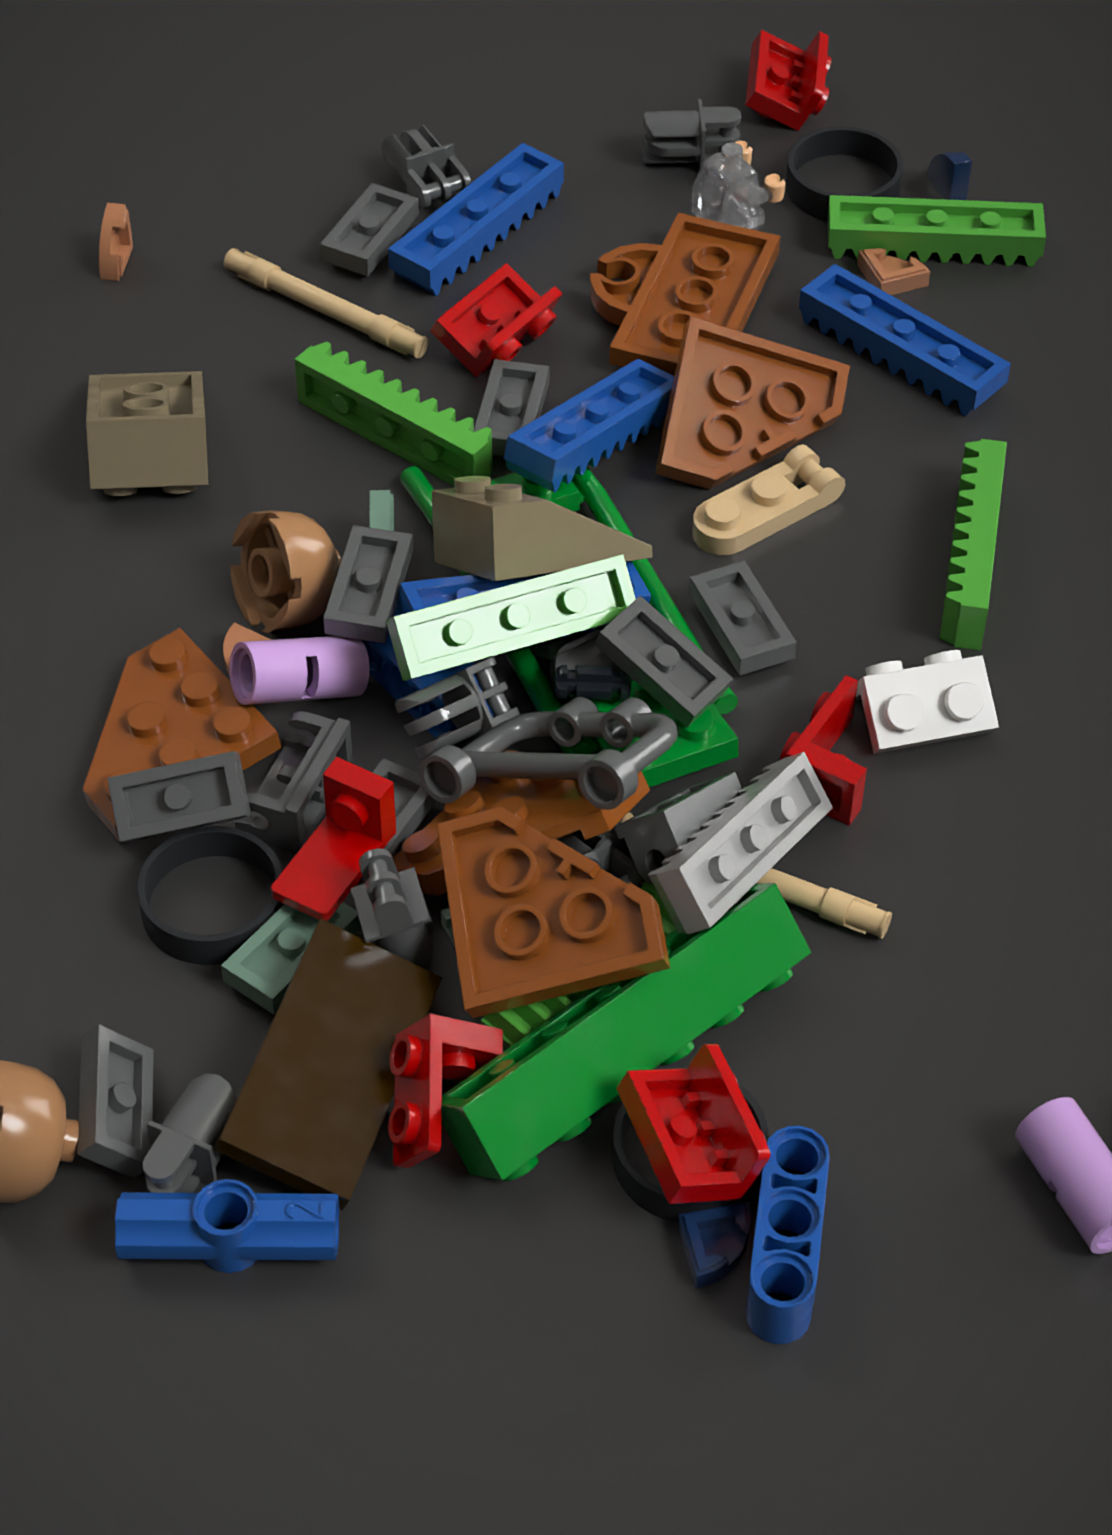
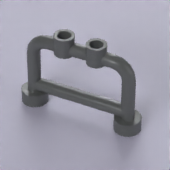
M576 697L557 711H540L517 715L490 728L462 749L451 745L439 748L421 762L419 778L425 791L433 799L441 803H452L470 791L475 785L476 777L576 780L579 783L582 794L592 805L600 809L610 810L618 807L635 793L638 786L637 774L669 750L676 742L678 737L677 726L669 717L652 713L648 705L638 698H628L609 712H599L595 704L589 699ZM533 737H552L558 744L565 747L574 746L585 737L604 738L610 745L616 748L629 746L623 752L606 749L598 754L502 752L516 742Z

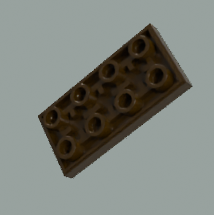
M320 919L213 1150L306 1194H338L339 1209L343 1211L351 1199L394 1095L395 1075L390 1069V1053L395 1042V1035L427 1016L442 977L370 942L366 943V940Z

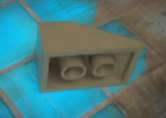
M202 371L89 375L86 430L90 489H103L105 494L111 496H126L137 493L139 487H162L164 492L183 494L195 491L197 485H209Z
M465 476L454 479V488L432 490L434 562L486 579L500 581L559 572L622 554L624 555L625 562L653 558L652 545L546 499L522 494V486L519 484L491 485L490 477Z

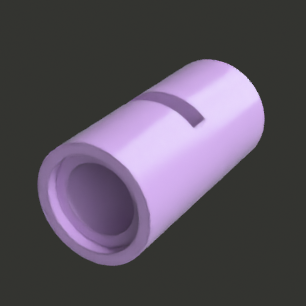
M341 636L238 642L232 649L229 663L232 691L237 701L242 705L358 697L367 688L370 672L368 653L363 641Z
M1061 1097L1046 1102L1022 1120L1016 1129L1015 1138L1048 1188L1053 1192H1057V1201L1090 1250L1095 1254L1111 1252L1112 1153L1073 1098Z

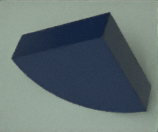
M961 151L954 153L946 152L932 158L927 176L943 199L966 200L972 160Z
M748 1201L679 1214L678 1230L695 1289L719 1281L729 1274L740 1262L749 1240L751 1213Z

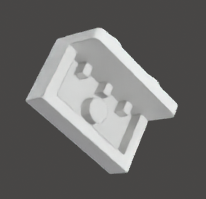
M950 650L925 657L924 666L903 669L902 662L897 660L867 667L865 669L866 676H863L858 681L856 700L862 699L873 753L985 734L998 729L999 724L983 655L962 659L960 650Z

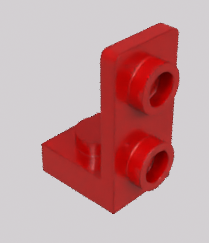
M845 675L832 693L825 691L821 694L813 708L810 723L802 734L795 731L790 735L783 747L780 760L805 752L833 807L826 815L850 826L862 809L867 768L852 762L842 754L830 752L854 716L858 680Z
M336 757L322 774L326 810L325 819L271 886L273 899L315 919L325 921L332 917L351 892V888L355 887L362 878L359 867L360 857L372 849H384L396 833L394 782L339 757Z
M430 1013L395 1035V1042L390 1053V1069L395 1075L394 1108L388 1125L389 1137L394 1143V1166L410 1168L440 1151L442 1078L451 1080L466 1079L476 1070L503 1053V1029Z

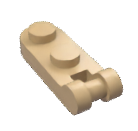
M798 445L786 455L784 461L700 504L693 514V540L699 548L714 555H731L740 552L836 501L844 491L845 480L832 468L820 466L819 456L807 445ZM802 482H805L807 484L806 486L800 489L796 487V485Z

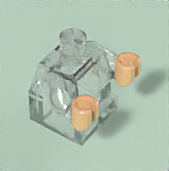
M743 140L736 141L735 143H726L722 146L721 152L710 156L701 166L693 184L692 212L700 218L751 229L764 224L765 211L759 205L768 201L776 203L783 200L785 181L783 179L780 181L778 174H770L765 177L764 186L759 187L757 172L750 166L752 148L750 146L747 148V143Z

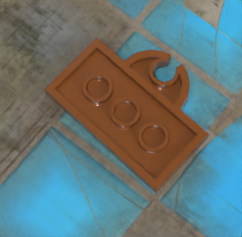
M678 213L662 245L637 243L620 246L603 254L597 260V273H590V298L595 310L608 322L620 326L610 345L609 364L624 367L636 359H640L674 376L684 326L690 316L742 332L779 254L781 236ZM619 278L625 279V281H612L610 279Z

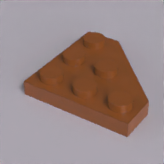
M690 316L683 330L655 474L710 490L833 425L842 414L850 365Z
M178 628L127 658L83 786L87 804L119 842L108 777L230 751L239 752L242 770H245L281 749L278 732L253 705H242L237 701L232 691L230 680L181 628Z
M642 771L637 774L638 786L635 793L618 807L604 810L592 805L584 797L576 780L477 777L475 785L470 791L452 803H445L444 810L423 830L409 836L403 843L402 849L393 857L398 872L414 867L422 893L438 896L447 892L437 823L501 806L520 817L525 824L551 839L562 838L580 830L586 840L610 831L650 789Z
M501 806L437 823L464 1010L472 1018L670 969L659 904L651 894L630 882L629 884L600 868L593 860L559 840L551 839L525 824L520 817Z

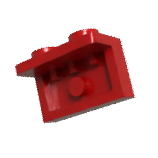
M761 30L751 45L745 106L754 109L756 113L764 118L774 119L797 131L800 130L810 114L817 116L824 107L829 95V88L825 86L826 75L832 60L827 55L829 35L819 31L804 51Z
M506 263L439 317L430 332L477 378L493 365L494 359L511 361L522 349L523 345L520 341L527 335L533 340L543 335L557 319V315L552 310L563 293L554 286L541 297Z
M703 1044L688 1068L627 1071L616 1088L669 1204L741 1199L770 1159L771 1153L765 1136L758 1127L738 1086V1081L718 1044Z

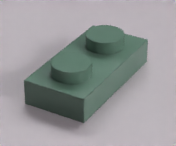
M344 902L327 921L353 935L361 929L357 910ZM284 904L221 965L223 982L275 1015L319 920Z

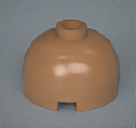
M289 511L251 512L241 519L232 541V547L242 546L241 565L230 567L236 601L245 620L251 626L259 625L260 621H262L265 626L262 632L274 633L306 626L325 613L342 561L339 552L335 549L326 531L314 519L301 513Z
M0 1060V1203H17L37 1196L52 1182L60 1161L70 1163L73 1161L78 1143L79 1122L78 1120L66 1119L64 1095L52 1078L37 1068Z

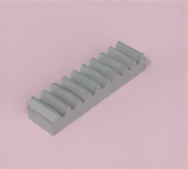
M805 752L783 758L762 769L763 774L750 780L751 785L738 791L740 796L727 801L726 808L713 814L715 819L702 824V831L690 835L688 843L677 847L675 855L662 861L663 867L648 874L679 933L691 934L711 928L833 808Z

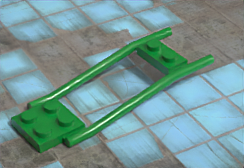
M408 467L400 476L401 483L433 528L432 490L434 488L418 467ZM588 467L582 476L574 473L569 484L561 481L558 491L555 493L517 473L491 480V485L519 484L522 486V494L546 499L574 512L580 510V503L586 502L597 522L634 538L608 493ZM648 559L632 561L651 594L649 604L703 651ZM459 570L461 576L472 575L470 573ZM529 646L505 652L537 712L557 711L563 707ZM636 681L631 682L629 698L642 700L648 705L652 713L669 717L677 726L678 737L676 742L669 750L642 770L649 788L738 757V737L721 716V714H727L734 710L738 704V698L730 687L687 728ZM611 696L609 701L590 700L595 704L599 712H609L623 702L618 701V696ZM585 737L571 747L558 744L564 754H591L592 752L598 754L606 749L623 752L629 747L616 748L610 745L604 738Z

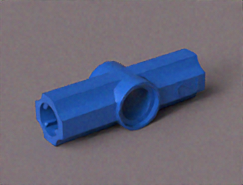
M224 1179L210 1183L199 1193L121 1192L120 1199H117L115 1249L118 1259L204 1260L206 1265L215 1271L234 1273L252 1266L256 1260H336L338 1254V1194L254 1193L249 1186L241 1181ZM227 1223L240 1224L239 1226L233 1229H216L217 1227Z

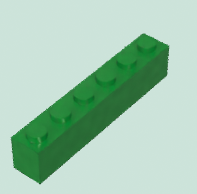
M756 883L711 928L691 934L679 933L675 929L665 937L670 969L592 988L443 1094L442 1124L470 1175L505 1182L525 1175L538 1164L539 1159L537 1155L555 1141L563 1142L581 1134L591 1125L592 1120L590 1116L607 1103L622 1101L616 1088L627 1071L653 1070L658 1065H668L682 1059L694 1049L692 1040L709 1028L713 1029L724 1026L738 1018L744 1012L742 1004L758 992L772 990L788 981L793 975L791 967L808 956L811 951L776 883Z

